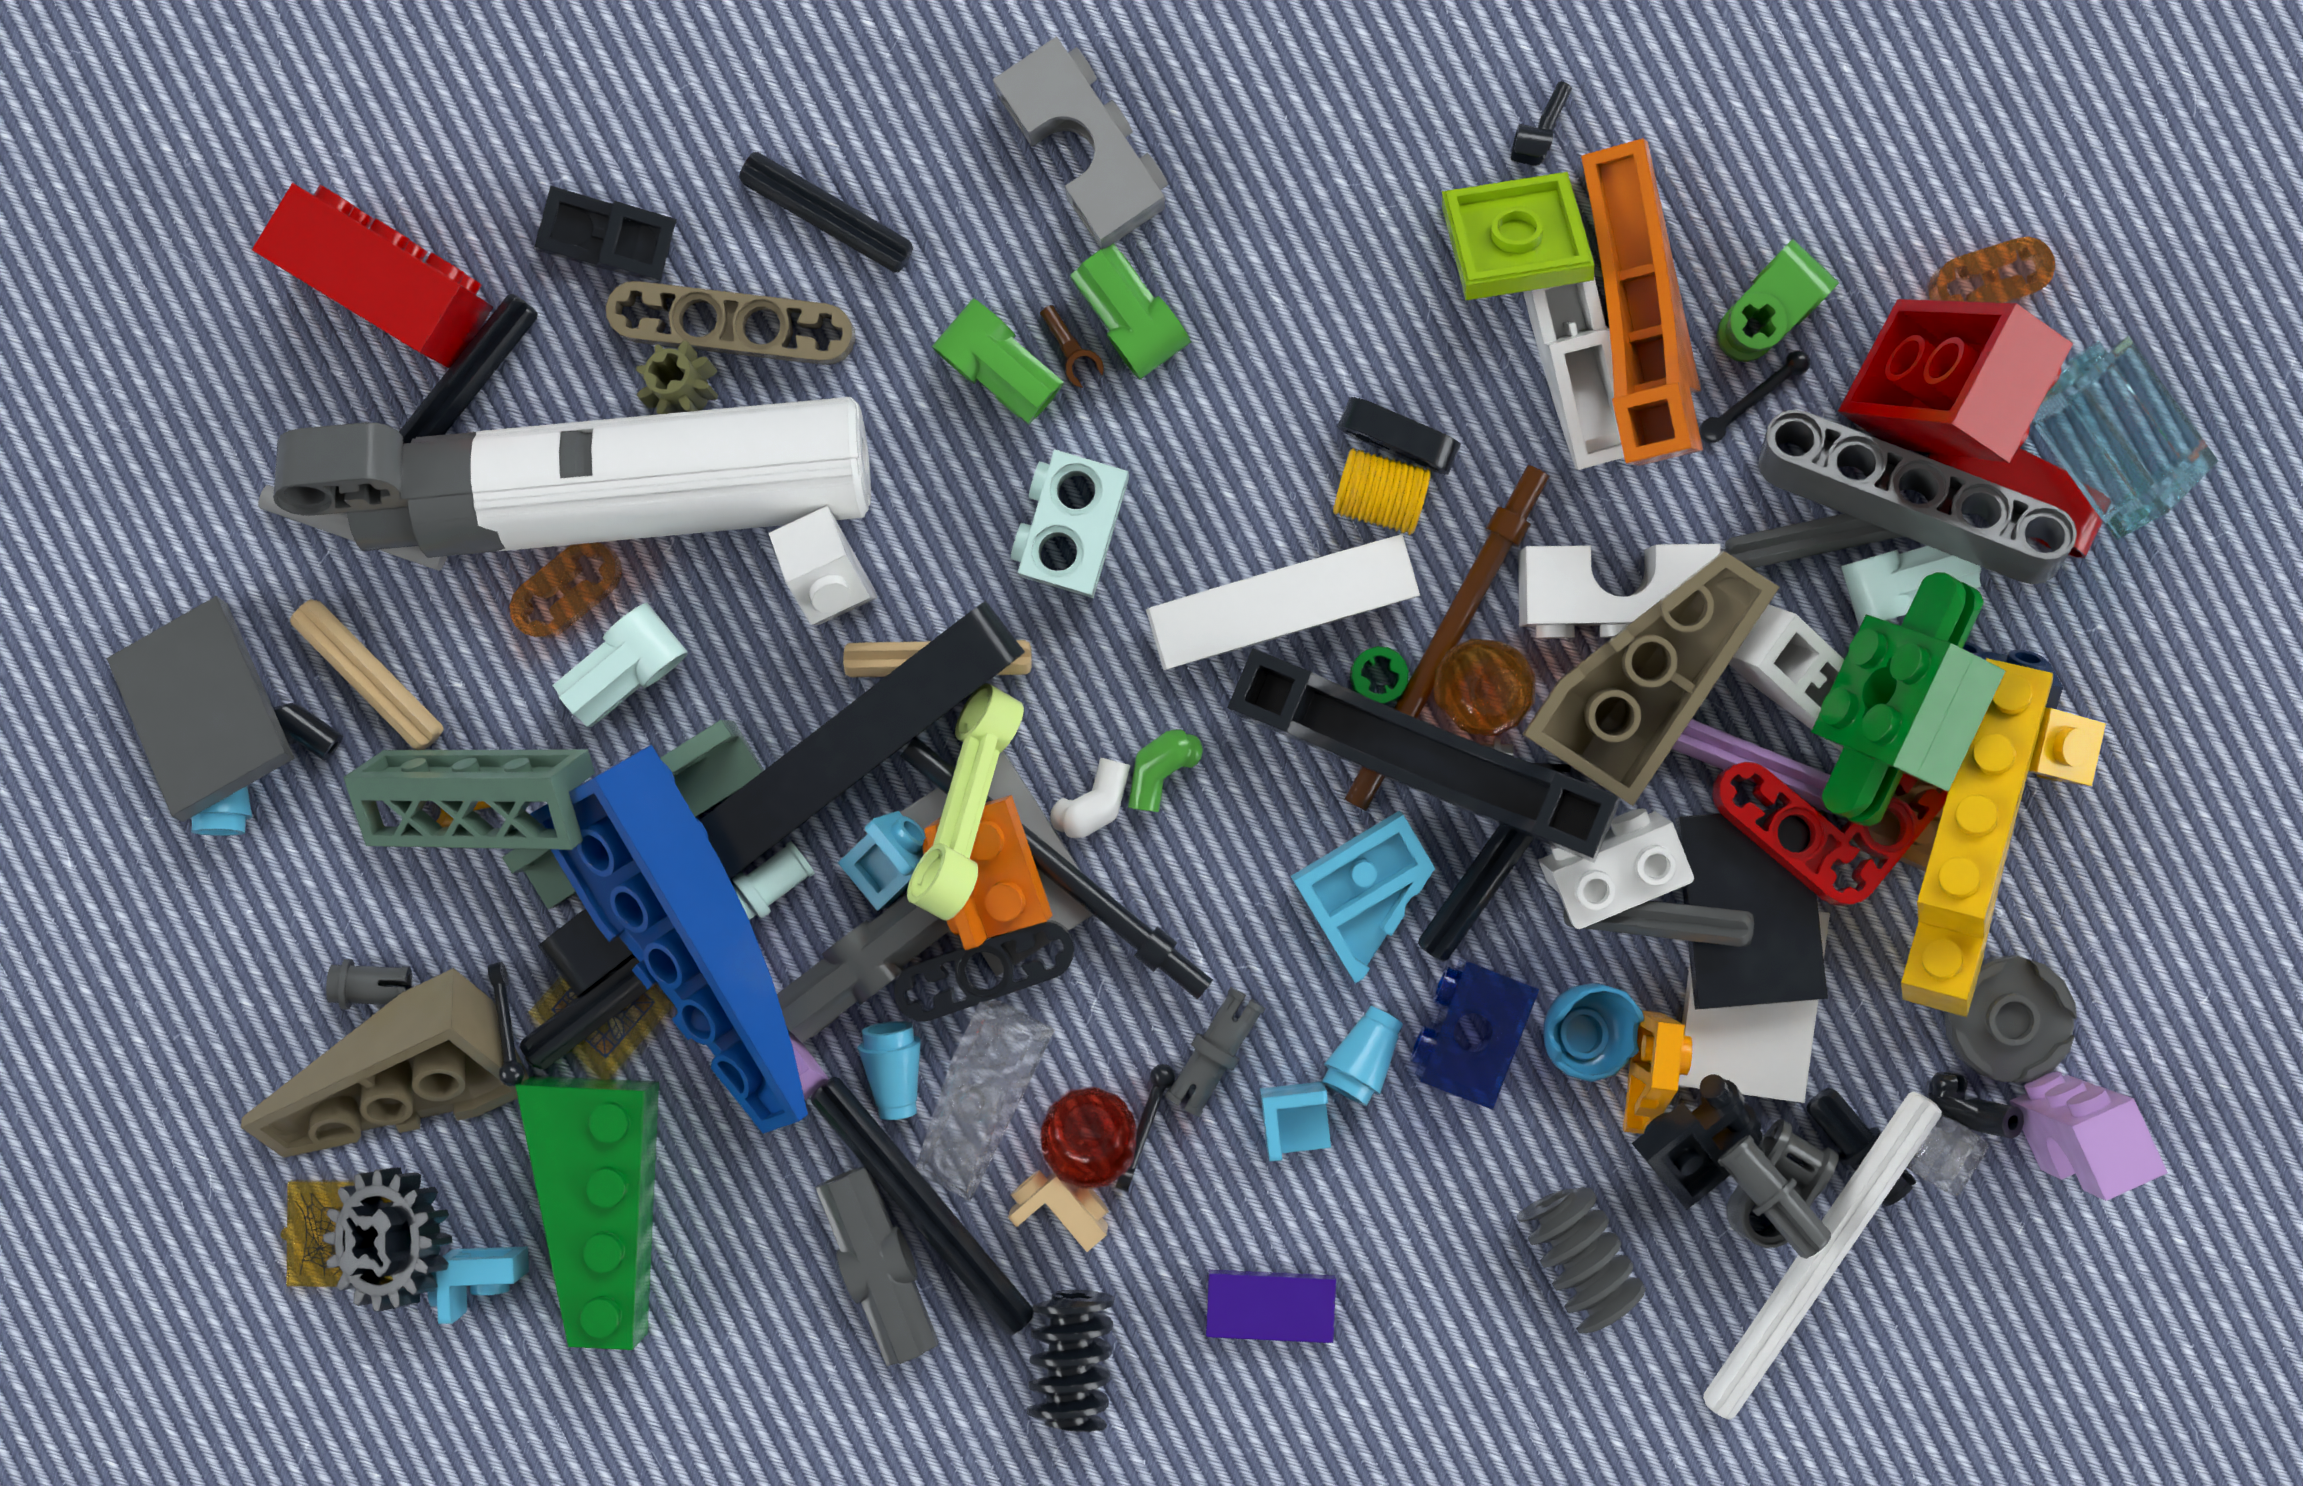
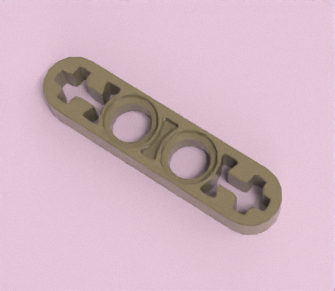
M641 281L625 282L617 286L609 295L606 303V317L611 327L625 339L636 343L659 344L660 346L678 348L683 341H688L695 350L830 365L846 359L852 352L856 341L855 329L848 316L838 307L827 303ZM636 296H642L643 303L650 309L668 312L666 299L674 298L669 311L671 333L664 334L663 331L666 323L656 318H641L638 328H632V322L621 313L623 306H634ZM704 302L711 304L717 313L715 328L709 334L702 337L689 335L683 327L685 311L695 303ZM759 310L772 311L780 320L778 335L767 344L753 343L746 335L745 326L748 318ZM800 313L797 323L802 328L810 329L821 328L823 319L831 318L834 328L842 332L841 340L830 341L828 350L820 351L819 343L814 338L796 335L798 347L796 349L787 348L793 335L791 314Z

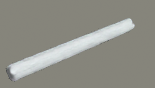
M1911 1092L1906 1096L1823 1218L1822 1223L1831 1232V1239L1827 1245L1807 1259L1799 1255L1797 1256L1704 1392L1703 1399L1705 1404L1714 1413L1730 1420L1735 1418L1941 1118L1942 1111L1932 1100L1916 1092Z

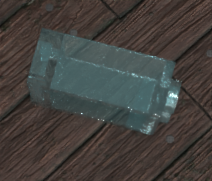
M2129 336L2108 349H2105L2102 343L2097 341L2066 363L2067 367L2061 370L2056 384L2047 392L2032 420V424L2116 540L2168 513L2218 462V459Z

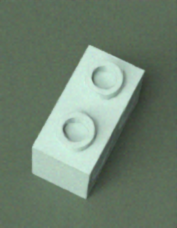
M1055 449L1050 464L1039 461L1029 492V498L1039 502L1032 525L1020 523L1010 558L1020 562L1017 572L1020 577L1094 598L1128 484V471ZM1073 476L1086 477L1095 486L1093 500L1081 509L1068 508L1059 500L1061 485L1065 480ZM1054 537H1066L1072 540L1077 547V556L1074 563L1069 568L1061 571H1054L1044 566L1041 560V551L1044 544Z

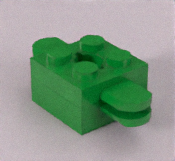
M1936 572L1922 580L1901 626L1867 614L1865 615L1857 634L1851 641L1849 652L1829 694L1822 703L1819 716L1811 730V733L1844 747L1822 793L1825 807L1832 813L1841 817H1847L1858 825L1871 826L1879 823L1903 774L1949 792L2006 671L1963 649L1984 604L1980 592L1974 587L1960 582L1945 572Z

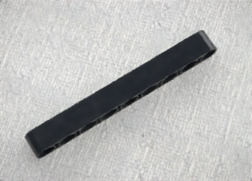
M986 601L959 619L699 820L705 827L708 840L718 855L729 879L740 873L1025 653ZM586 908L538 945L576 996L582 994L601 977L608 974L633 954L619 936L609 942L595 925Z

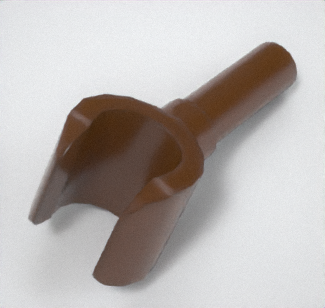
M1053 305L1045 307L1040 312V315L1059 343L1060 350L1067 359L1064 368L1067 380L1072 385L1083 388L1072 371L1074 361L1082 356L1090 358L1094 362L1096 370L1102 376L1104 365L1101 358L1093 351L1082 349Z

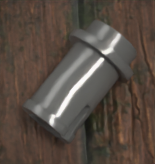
M344 959L341 965L332 964L329 967L326 982L327 1000L329 1003H339V1007L344 1010L350 1009L352 1003L386 1005L399 994L406 991V988L385 986H412L411 967L355 966L353 959Z

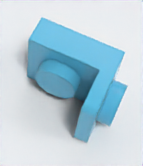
M528 1246L452 1249L442 1256L449 1263L447 1270L431 1273L438 1287L435 1291L427 1292L429 1304L431 1307H437L439 1324H453L467 1312V1286L470 1285V1293L472 1295H496L508 1292L510 1284H514L529 1272Z

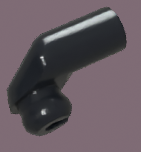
M295 703L273 707L289 745L298 742L325 761L336 751L342 742L343 735L304 707Z
M1937 1072L1932 1077L1931 1084L1933 1090L1932 1093L1927 1095L1930 1100L1937 1104L1942 1111V1115L1974 1131L2013 1139L2022 1131L2024 1116L2018 1107L1965 1096L1968 1081L1962 1074Z

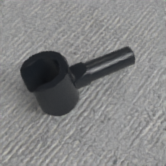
M1562 81L1557 83L1539 119L1538 127L1518 124L1510 156L1512 161L1533 166L1544 162L1552 144L1553 130L1556 126L1555 122L1572 91V87Z

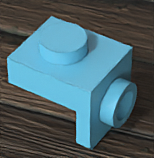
M899 811L874 818L865 826V831L868 834L838 862L877 911L889 907L908 889L911 876L924 855L923 840L926 838L924 830L914 820L903 816Z

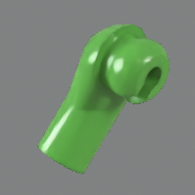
M1181 729L1169 730L1137 753L1128 808L1159 812L1164 778L1181 767L1193 768L1201 760L1203 747L1197 736L1186 734Z

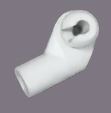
M1100 757L1092 791L1074 800L1065 798L1058 800L1052 807L1050 815L1053 827L1057 831L1065 832L1066 836L1070 838H1085L1114 821L1119 812L1131 765Z

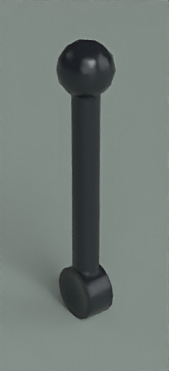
M1800 350L1790 352L1786 357L1783 367L1720 417H1710L1704 420L1699 427L1701 439L1707 443L1720 441L1725 436L1727 426L1790 376L1806 373L1810 367L1808 354Z
M501 961L488 965L489 979L494 988L504 1062L499 1069V1078L504 1085L515 1086L522 1082L525 1071L523 1066L516 1060L506 987L509 985V977L506 967Z
M1159 1064L1151 1071L1150 1078L1153 1086L1115 1188L1125 1192L1129 1189L1164 1090L1172 1086L1175 1081V1072L1167 1064Z

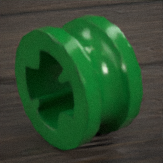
M1376 646L1363 651L1355 658L1350 668V682L1353 690L1381 704L1395 700L1403 693L1408 683L1409 671L1406 661L1398 652L1389 647ZM1374 657L1389 660L1387 670L1392 674H1396V682L1392 689L1388 685L1382 686L1383 694L1369 691L1370 680L1361 676L1362 668L1366 662L1370 666L1376 664Z

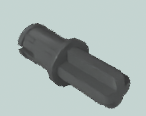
M1748 1135L1731 1147L1717 1162L1729 1172L1756 1204L1752 1211L1757 1216L1764 1213L1800 1257L1807 1259L1815 1255L1827 1245L1831 1239V1232L1793 1189L1797 1184L1795 1179L1790 1178L1786 1180L1753 1142L1754 1139Z

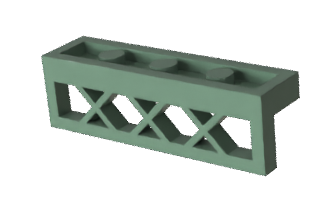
M732 720L716 722L660 758L671 770L675 784L695 818L728 799L764 771L751 747ZM514 849L502 857L512 874L526 873L547 909L554 908L577 894L550 849Z
M588 749L382 750L343 778L366 846L572 850L583 841L569 791L595 774ZM376 801H383L403 818L398 827L384 826ZM427 801H433L453 818L449 827H442L422 810ZM478 801H485L506 819L501 828H494L474 811ZM530 802H547L555 829L545 828L525 811Z

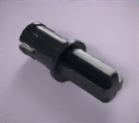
M1828 1087L1808 1102L1806 1106L1807 1112L1841 1151L1838 1158L1840 1163L1845 1166L1850 1165L1856 1171L1882 1132L1878 1127L1869 1129L1837 1091ZM1906 1169L1882 1202L1883 1206H1889L1898 1202L1912 1190V1185L1916 1183V1180Z

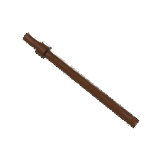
M1527 465L1505 507L1497 506L1485 528L1490 534L1395 705V710L1414 718H1418L1512 545L1519 547L1531 526L1527 518L1550 478L1545 472ZM1361 767L1344 800L1367 811L1385 777Z

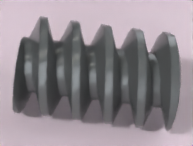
M1580 1187L1549 1194L1521 1210L1516 1218L1519 1223L1538 1219L1540 1226L1528 1237L1531 1245L1551 1243L1553 1248L1540 1260V1263L1544 1268L1563 1265L1565 1270L1553 1281L1552 1285L1556 1291L1575 1288L1577 1293L1564 1307L1568 1313L1587 1310L1589 1316L1576 1328L1579 1333L1587 1334L1599 1331L1625 1316L1642 1299L1646 1288L1640 1278L1629 1277L1634 1266L1629 1257L1626 1255H1616L1621 1246L1619 1237L1615 1233L1603 1232L1609 1223L1603 1210H1590L1595 1205L1597 1199L1594 1191L1591 1188Z

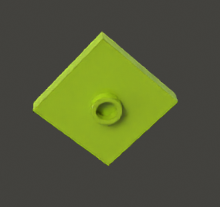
M1568 172L1442 191V209L1466 301L1594 281L1595 264Z

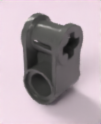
M1784 1119L1777 1120L1768 1129L1758 1145L1759 1149L1786 1180L1790 1178L1795 1179L1797 1184L1793 1189L1809 1207L1830 1181L1839 1158L1838 1153L1827 1147L1820 1150L1792 1132V1125ZM1787 1154L1800 1160L1803 1166L1801 1167L1786 1157ZM1738 1184L1726 1206L1727 1219L1731 1228L1743 1238L1764 1248H1777L1788 1243L1772 1223L1767 1228L1759 1231L1752 1229L1749 1215L1755 1203Z

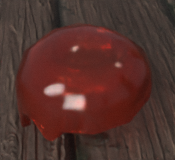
M1088 1086L1069 1089L1051 1104L1047 1110L1040 1133L1041 1151L1044 1160L1060 1181L1083 1190L1109 1186L1125 1173L1134 1161L1137 1126L1133 1113L1128 1110L1127 1104L1117 1094L1099 1087Z

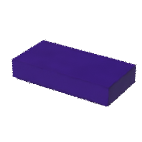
M1209 1269L1206 1337L1333 1343L1335 1275Z

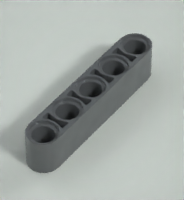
M1796 409L1783 411L1775 416L1767 427L1758 464L1760 473L1769 483L2009 578L2028 584L2045 583L2056 575L2075 544L2077 531L2074 521L2066 512L2058 507L1820 416ZM1783 443L1795 444L1802 448L1805 454L1800 456L1787 455L1778 448V445ZM1845 466L1855 467L1862 471L1866 478L1861 480L1849 479L1842 475L1838 468ZM1908 489L1917 491L1926 498L1928 503H1911L1902 496L1900 491ZM1962 514H1977L1983 517L1990 527H1974L1967 523ZM2035 537L2042 539L2048 543L2052 552L2043 553L2036 551L2030 547L2026 538Z

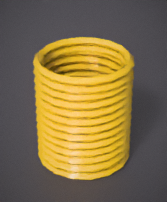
M1352 448L1349 451L1343 470L1333 513L1335 515L1339 513L1341 517L1345 515L1346 518L1351 516L1352 520L1357 518L1359 522L1363 520L1364 523L1370 522L1371 525L1375 523L1377 527L1382 525L1383 529L1386 527L1389 530L1394 528L1395 532L1400 530L1402 534L1407 532L1408 535H1411L1416 529L1422 511L1431 472L1429 468L1424 470L1419 465L1414 467L1413 464H1410L1408 466L1407 462L1402 464L1400 460L1395 462L1394 458L1392 460H1389L1388 457L1383 459L1382 455L1377 457L1376 454L1371 455L1370 452L1364 453L1361 449L1356 451L1355 448Z

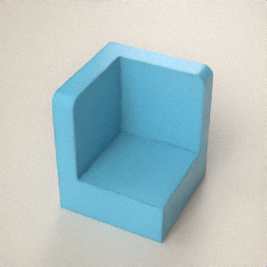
M1322 1081L1260 1088L1266 1147L1270 1162L1282 1160V1153L1331 1148L1326 1106L1328 1103L1327 1090Z

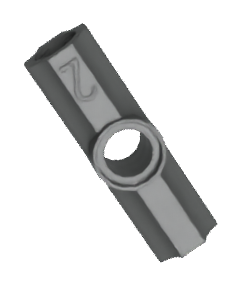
M906 893L871 923L867 920L861 923L823 952L821 955L824 959L777 994L789 1031L803 1043L839 1018V1015L854 1003L858 1002L861 1005L898 977L905 970L903 968L905 964L950 931L947 921L909 902Z
M862 1166L818 1184L815 1187L839 1246L837 1261L841 1275L856 1304L861 1303L871 1332L879 1346L881 1357L883 1356L886 1366L904 1363L936 1347L939 1341L915 1283L918 1280V1274L911 1250L900 1228L897 1226L893 1228L884 1200L881 1198L875 1178L865 1166Z

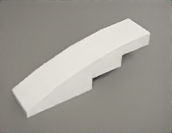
M1403 534L1156 605L1146 609L1163 670H1168L1420 596Z

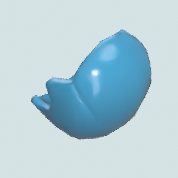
M1600 983L1572 986L1558 995L1547 1011L1543 1032L1547 1056L1551 1058L1552 1063L1564 1074L1574 1078L1593 1082L1615 1076L1630 1061V1058L1639 1052L1637 1039L1639 1024L1644 1021L1642 1010L1625 991Z

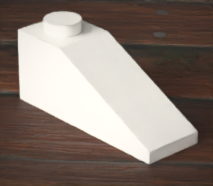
M1768 604L1729 662V665L1752 686L1812 730L1821 711L1822 703L1829 694L1844 659L1797 614ZM1826 740L1827 742H1829L1831 745H1833L1835 748H1837L1839 751L1842 752V750H1843L1844 747H1841V746H1839V745H1837V744H1835V743H1833V742H1831V741H1829V740Z

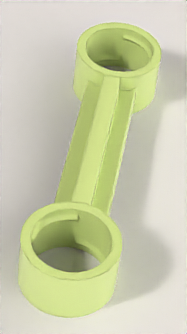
M989 683L981 686L970 696L957 720L955 736L963 744L934 843L917 864L907 889L909 902L942 920L953 918L963 908L976 884L978 865L970 859L999 754L1015 736L1024 712L1022 702Z

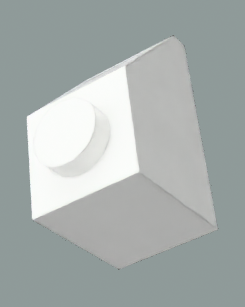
M828 505L769 533L785 582L811 625H821L878 598L874 587Z

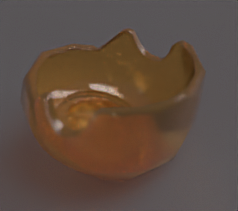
M1471 638L1449 649L1435 669V701L1437 706L1443 709L1461 730L1473 735L1499 736L1521 725L1534 706L1535 673L1527 659L1511 645L1499 640Z

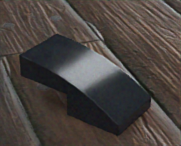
M550 185L534 250L594 267L660 282L677 219L614 201L613 204Z

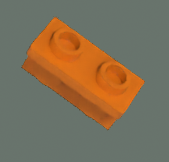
M1012 795L986 802L970 859L978 865L976 884L963 908L953 918L946 920L951 932L954 935H960L965 950L979 947L988 938L1047 922L1053 916ZM941 817L924 829L926 836L923 840L924 854L933 846Z

